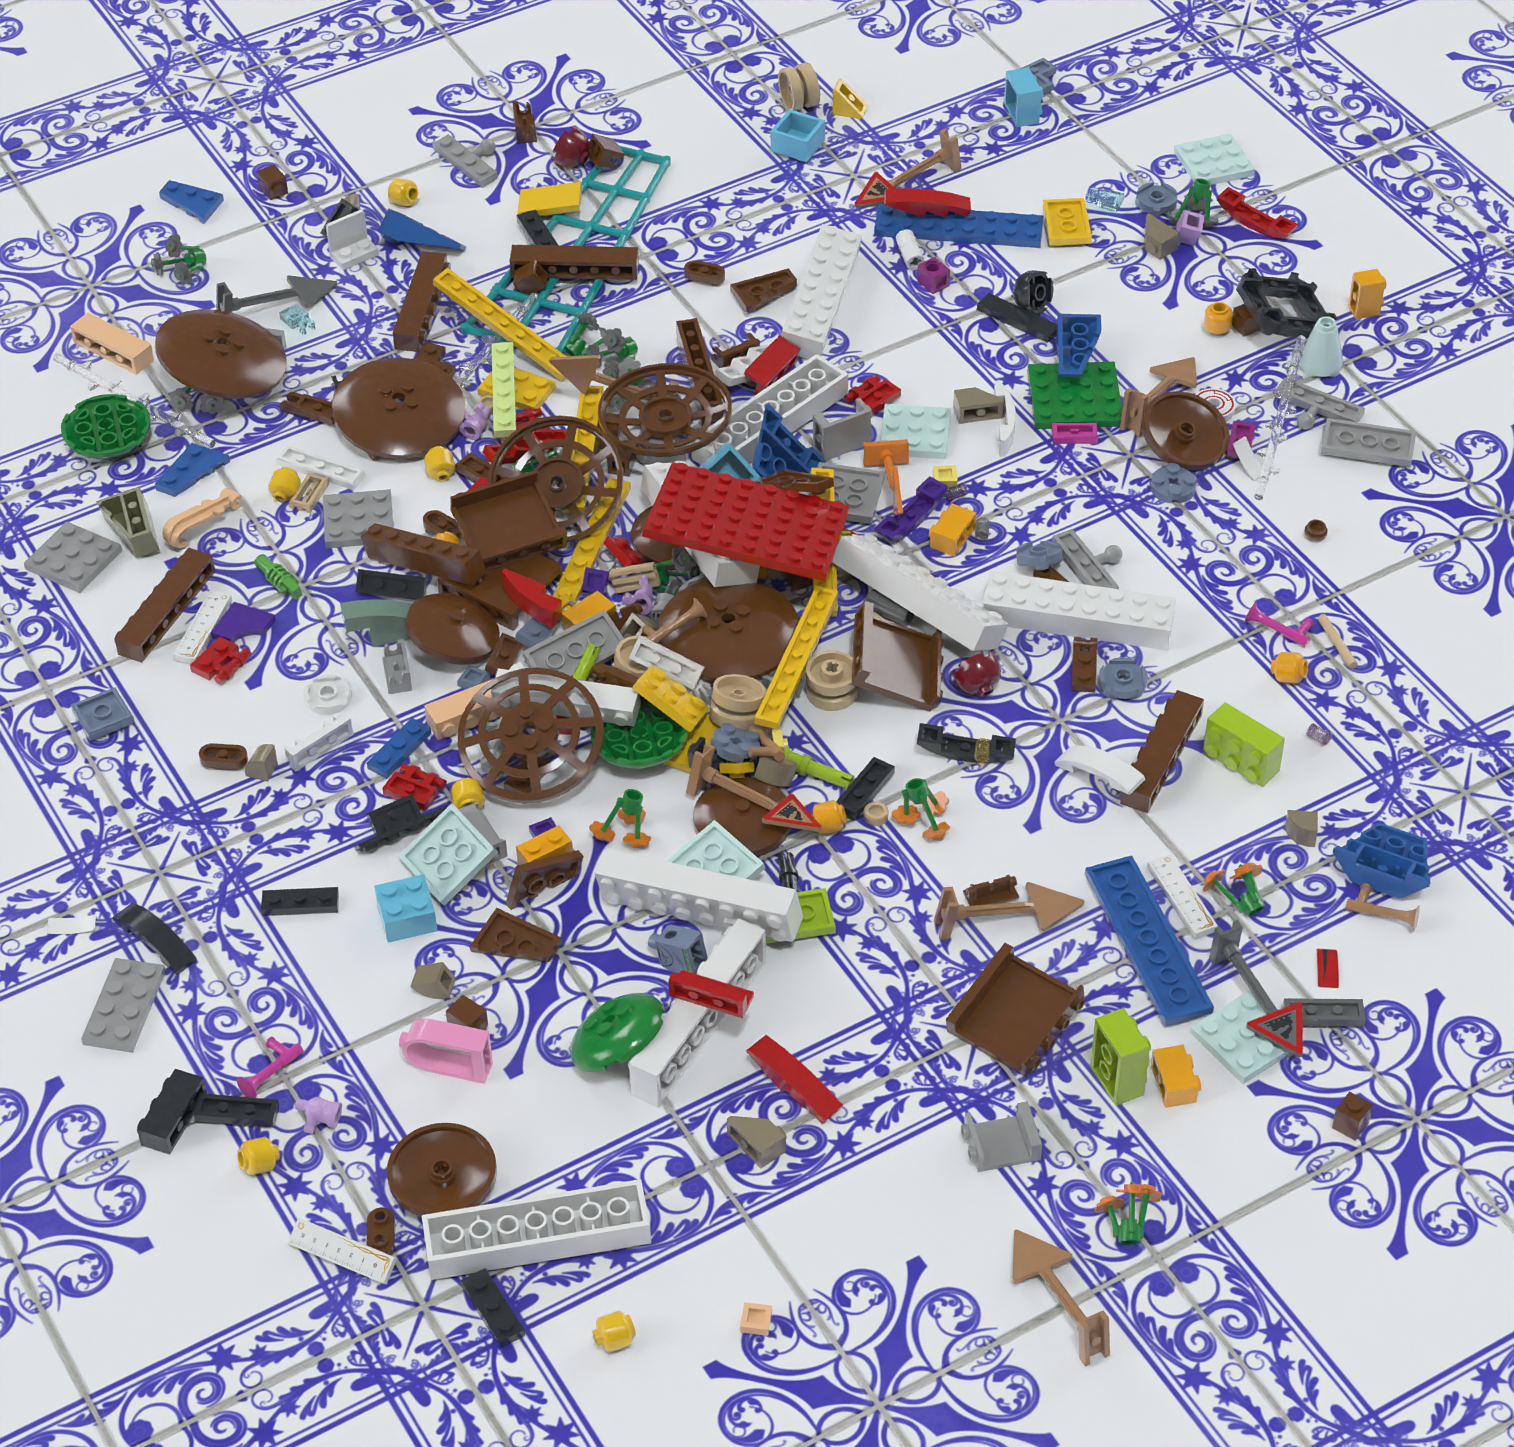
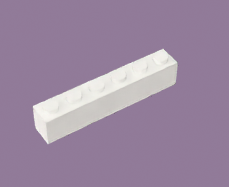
M498 668L496 677H499L513 670ZM528 675L529 684H543L555 689L560 688L566 682V680L554 676ZM510 678L491 689L492 700L502 692L519 686V678ZM578 680L595 698L600 708L603 722L614 723L620 726H635L641 706L639 693L630 687ZM574 687L566 694L574 704L579 718L594 717L588 700L578 688ZM530 691L531 702L543 704L551 696V694L542 691ZM520 692L507 697L499 704L506 708H512L520 703ZM561 701L551 709L554 715L571 718L569 710Z

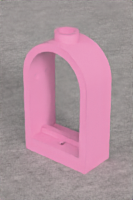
M419 1019L413 1022L408 1033L402 1032L399 1038V1047L402 1048L404 1057L415 1067L427 1072L485 1084L493 1065L489 1031L434 1019ZM427 1044L468 1052L471 1055L438 1049Z

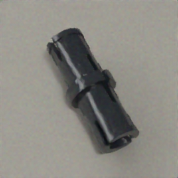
M784 852L778 855L780 866L779 880L783 883V887L800 892L797 883L799 874L798 870L795 869L794 855L791 852H786L787 860H785Z

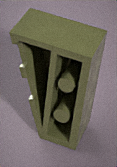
M140 486L96 501L104 519L137 557L160 550L149 507Z

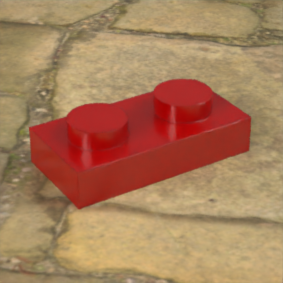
M607 536L603 542L624 567L645 563L641 559L642 555L629 546L630 542L621 536H618V538Z

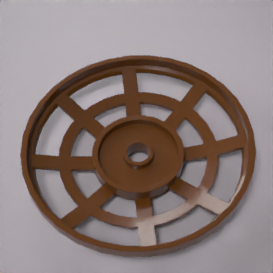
M679 363L647 365L623 374L606 388L598 404L600 427L610 440L621 449L649 457L684 455L707 446L723 433L732 415L730 393L719 378L699 367ZM665 375H684L696 378L699 381L692 389L679 385H666ZM656 376L657 386L644 389L634 395L624 388L643 378ZM706 384L713 387L723 399V404L711 408L708 400L700 394ZM667 392L681 393L686 396L681 399L667 396ZM618 393L626 400L620 410L619 418L606 416L608 404ZM658 393L659 396L647 401L646 403L640 400L646 396ZM695 399L702 404L704 410L692 413L689 404ZM632 406L640 410L639 418H626ZM725 411V418L722 424L713 433L706 432L711 424L712 415ZM705 418L700 430L690 427L693 420ZM606 423L620 425L622 432L630 440L623 442L615 437L608 430ZM627 426H640L644 432L636 437L629 431ZM683 433L691 436L683 441L673 443V437ZM651 437L664 438V444L646 442V440ZM698 438L703 439V440H701V441H699V442H696V443H694V444H691V445H688V446H685V447H681V446L687 445V444H689V443H691V442L697 440ZM637 445H641V446L648 447V448L665 449V450L644 449V448H640V447H636V446H637Z
M561 415L533 420L514 431L497 450L490 465L488 485L496 483L498 476L509 479L521 475V471L526 463L535 456L539 462V465L534 469L538 473L537 482L553 514H555V511L568 509L573 516L569 520L558 522L559 526L568 527L577 523L582 532L567 537V543L577 541L598 529L610 517L618 504L624 481L620 455L606 433L586 420ZM568 426L565 439L549 440L538 444L531 434L536 430L546 427ZM577 428L593 434L606 447L595 455L589 448L574 441ZM524 438L530 450L520 458L514 470L501 467L502 461L509 450ZM553 447H563L561 457L547 459L542 452ZM572 450H578L590 460L579 467L570 459ZM610 455H612L617 469L616 488H604V472L601 462ZM595 467L598 485L597 487L586 486L584 474ZM557 479L563 480V485L560 488L552 487L553 481ZM582 495L594 496L590 505L581 513L576 503ZM601 497H613V501L606 513L596 523L589 526L585 518L596 508Z
M538 667L510 671L484 685L466 706L458 728L459 754L468 775L476 779L482 789L492 796L508 802L522 804L552 800L578 786L597 763L604 741V723L601 711L589 690L578 680L563 672ZM528 675H552L562 678L566 682L560 688L555 689L543 684H529ZM510 678H519V686L502 692L493 700L484 696L487 691L497 684ZM574 687L578 688L588 700L594 717L579 718L574 704L566 694ZM532 690L551 694L543 704L530 701V691ZM520 692L519 704L510 709L499 704L507 697ZM561 701L569 710L571 718L556 719L551 709ZM478 703L486 707L479 722L478 734L464 738L466 721L474 705ZM492 711L502 717L499 729L485 732L486 724ZM527 726H534L536 728L534 733L530 735L524 734L523 729ZM580 727H595L594 743L589 756L583 763L572 754L579 741ZM573 728L571 739L565 748L557 742L559 729ZM501 738L505 750L496 759L490 752L487 741ZM479 744L484 757L492 765L485 779L472 766L466 753L467 747ZM550 750L559 756L551 763L538 768L537 758ZM512 756L527 759L528 769H516L506 764ZM565 762L577 770L564 782L552 788L541 790L540 776L556 770ZM500 772L513 777L530 778L532 792L508 791L493 785Z

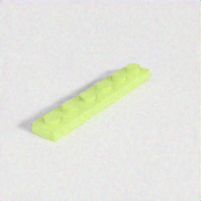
M513 342L491 343L494 438L509 437L516 431Z

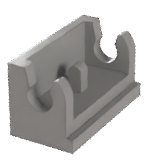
M404 639L397 640V649L394 651L389 650L388 643L384 645L385 657H382L389 694L412 691Z

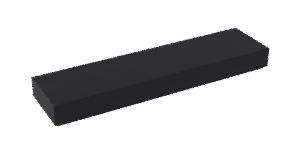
M988 293L977 303V310L1047 343L1056 336L1057 324L991 293Z

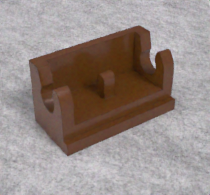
M518 101L512 102L517 144L537 142L534 115L531 114L530 103L526 102V110L522 111Z
M592 133L589 141V157L598 168L616 169L618 166L614 163L611 164L610 160L612 158L623 159L624 152L612 138Z
M747 333L745 336L749 340H745L744 343L733 346L725 351H721L717 346L713 347L712 350L715 353L711 355V360L718 368L728 367L731 365L733 358L747 356L749 348L760 346V340L756 339L751 333Z

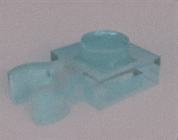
M1090 187L1089 194L1086 193L1085 202L1091 204L1098 203L1099 208L1115 212L1119 210L1124 201V193L1104 189L1101 192L1094 187Z
M297 303L279 312L280 319L291 329L299 327V332L303 335H306V327H310L312 330L316 329L315 322L310 318L309 313Z

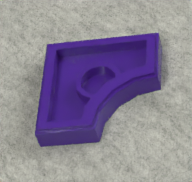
M233 602L210 632L211 638L217 639L220 636L234 643L247 635L256 634L264 636L276 621L275 615Z

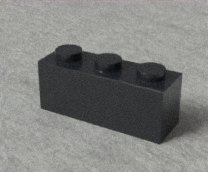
M174 1069L171 1076L165 1079L158 1097L152 1100L147 1115L138 1123L137 1133L141 1146L171 1154L194 1116L199 1093L207 1094L204 1077Z

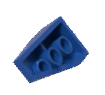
M389 208L378 230L384 234L382 238L392 243L397 240L405 243L465 250L467 247Z
M1058 313L1056 349L1059 377L1082 376L1102 331L1100 314Z

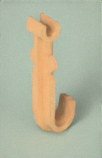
M227 487L221 491L219 498L213 501L205 499L201 502V505H196L175 515L165 523L162 531L163 539L169 545L176 548L188 546L189 542L181 537L184 532L213 519V515H224V511L228 507L234 510L239 509L242 504L236 500L242 498V495Z

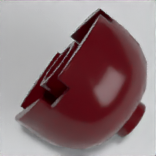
M575 126L570 127L572 130L569 133L565 131L561 135L553 149L556 152L555 157L551 156L553 162L564 168H574L581 163L584 164L590 156V153H588L590 147L589 140Z
M989 652L990 656L986 657L983 653L969 657L958 665L960 669L957 672L955 669L952 671L953 678L961 690L967 694H980L981 696H987L994 691L993 688L999 683L1001 678V666L994 652Z

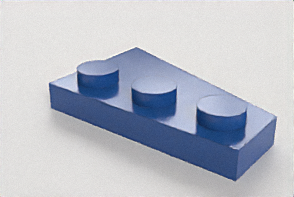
M168 180L159 191L162 200L176 208L186 210L187 215L191 217L196 216L202 224L207 222L224 201L223 194L172 180Z
M191 443L155 483L156 491L176 497L195 485L196 480L203 475L209 476L214 473V468L221 464L225 466L230 463V457L224 453Z

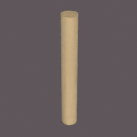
M1321 614L1318 617L1319 623L1350 669L1355 668L1358 665L1357 661L1325 614Z

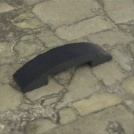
M919 724L917 745L937 755L953 760L974 763H998L1014 759L1016 738L992 735L991 741L944 734V727Z
M131 903L112 917L113 921L128 934L133 932L158 953L161 962L176 975L197 961L196 956L167 924L146 908Z

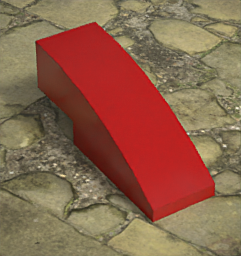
M503 569L502 588L512 601L537 621L553 628L562 616V600L546 594V585L508 569Z

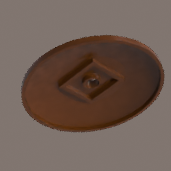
M212 309L182 312L166 320L159 328L155 339V353L162 367L183 385L207 395L231 399L259 396L275 388L285 374L287 365L286 354L277 338L260 324L235 313Z
M385 358L363 364L342 379L333 395L332 414L339 432L355 447L380 457L407 459L424 456L431 448L437 446L444 447L455 438L460 431V425L464 422L465 399L455 380L440 368L411 358ZM395 399H403L404 401L396 402Z
M709 580L695 583L683 589L669 600L660 614L658 630L685 614L693 606V598H696L701 603L708 619L704 617L694 618L669 634L668 637L659 643L663 647L705 667L700 679L709 682H715L717 678L731 674L745 675L757 679L775 671L799 623L797 612L792 603L776 589L758 581L757 583L714 587ZM732 620L730 623H724L723 621Z

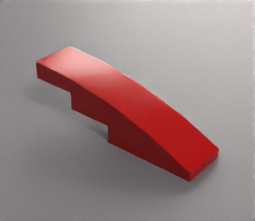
M913 188L886 189L884 192L885 206L923 217L926 211L946 217L948 211L967 217L971 212L970 197L950 192Z
M539 429L531 434L538 442L540 440L545 442L565 439L567 432L565 429ZM524 438L509 450L502 464L517 463L516 461L530 450ZM501 445L484 446L482 453L490 463H492ZM549 448L547 454L552 452L553 449Z
M768 1035L763 1036L746 1050L780 1091L785 1089L800 1107L805 1105L821 1124L843 1106L836 1096L805 1065Z

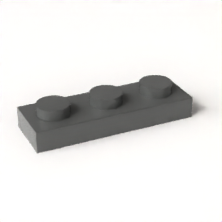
M1284 998L1283 1008L1298 1002L1302 1003L1303 1026L1365 1025L1363 999Z

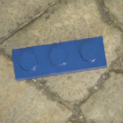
M411 718L367 762V769L387 779L432 734L431 727Z

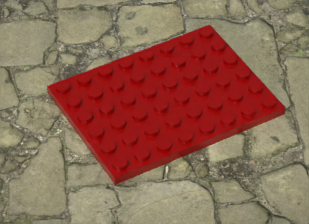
M672 462L643 527L642 537L826 582L850 506L840 501H829L821 499L819 496L801 494L795 490L787 491L771 484L756 483L751 479H740L732 477L730 474H719L711 472L706 468H695L685 463Z

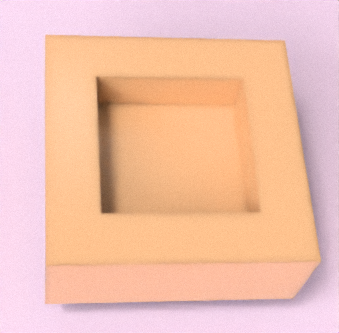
M744 1302L740 1333L768 1336L772 1306Z

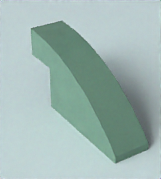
M376 599L340 603L346 632L368 628L372 647L382 646L386 643H396L400 639H404V641L410 640L406 631L405 621L412 604Z

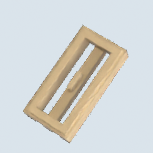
M308 473L297 493L290 500V509L298 507V511L306 509L307 513H311L328 487L329 479ZM305 491H306V495L304 496V498L302 499V501H300V499L302 498V496L304 495V493H305Z
M650 562L611 569L609 575L613 578L612 583L615 585V592L621 593L643 588L639 584L640 577L642 578L643 574H634L622 578L618 576L649 570L652 572L644 574L648 576V582L652 587L660 586L661 580L655 563Z

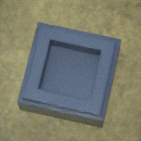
M469 665L457 680L458 687L469 689L489 681L490 673Z

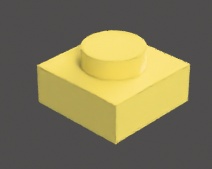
M956 465L933 466V478L946 484L948 487H957Z
M772 729V741L784 752L788 748L787 738H783L782 729Z

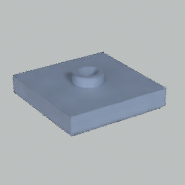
M116 687L71 704L75 717L90 741L135 723L133 715Z

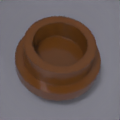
M1318 519L1309 521L1304 529L1305 535L1312 540H1322L1327 536L1328 532L1326 524Z

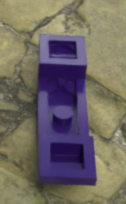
M929 476L916 488V496L903 507V514L893 518L888 515L874 528V532L892 542L907 536L931 514L946 493L948 486Z

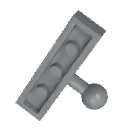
M449 134L432 144L433 149L480 187L483 188L498 178L497 171L479 158L483 154L490 155L495 151L496 146L493 140H482L479 148L472 152Z
M1286 377L1275 390L1274 397L1308 409L1307 412H1303L1297 417V425L1303 430L1313 427L1315 423L1314 417L1317 413L1332 419L1359 422L1365 412L1364 407Z
M1073 529L1052 536V542L1061 545L1063 557L1085 585L1119 589L1117 583L1101 565V563L1106 561L1117 563L1121 560L1123 553L1119 546L1110 545L1105 549L1104 553L1094 556Z

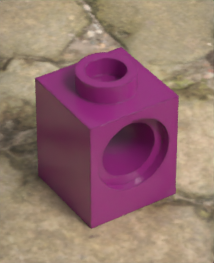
M933 257L918 264L917 281L932 294L937 293L950 286V269L936 257Z

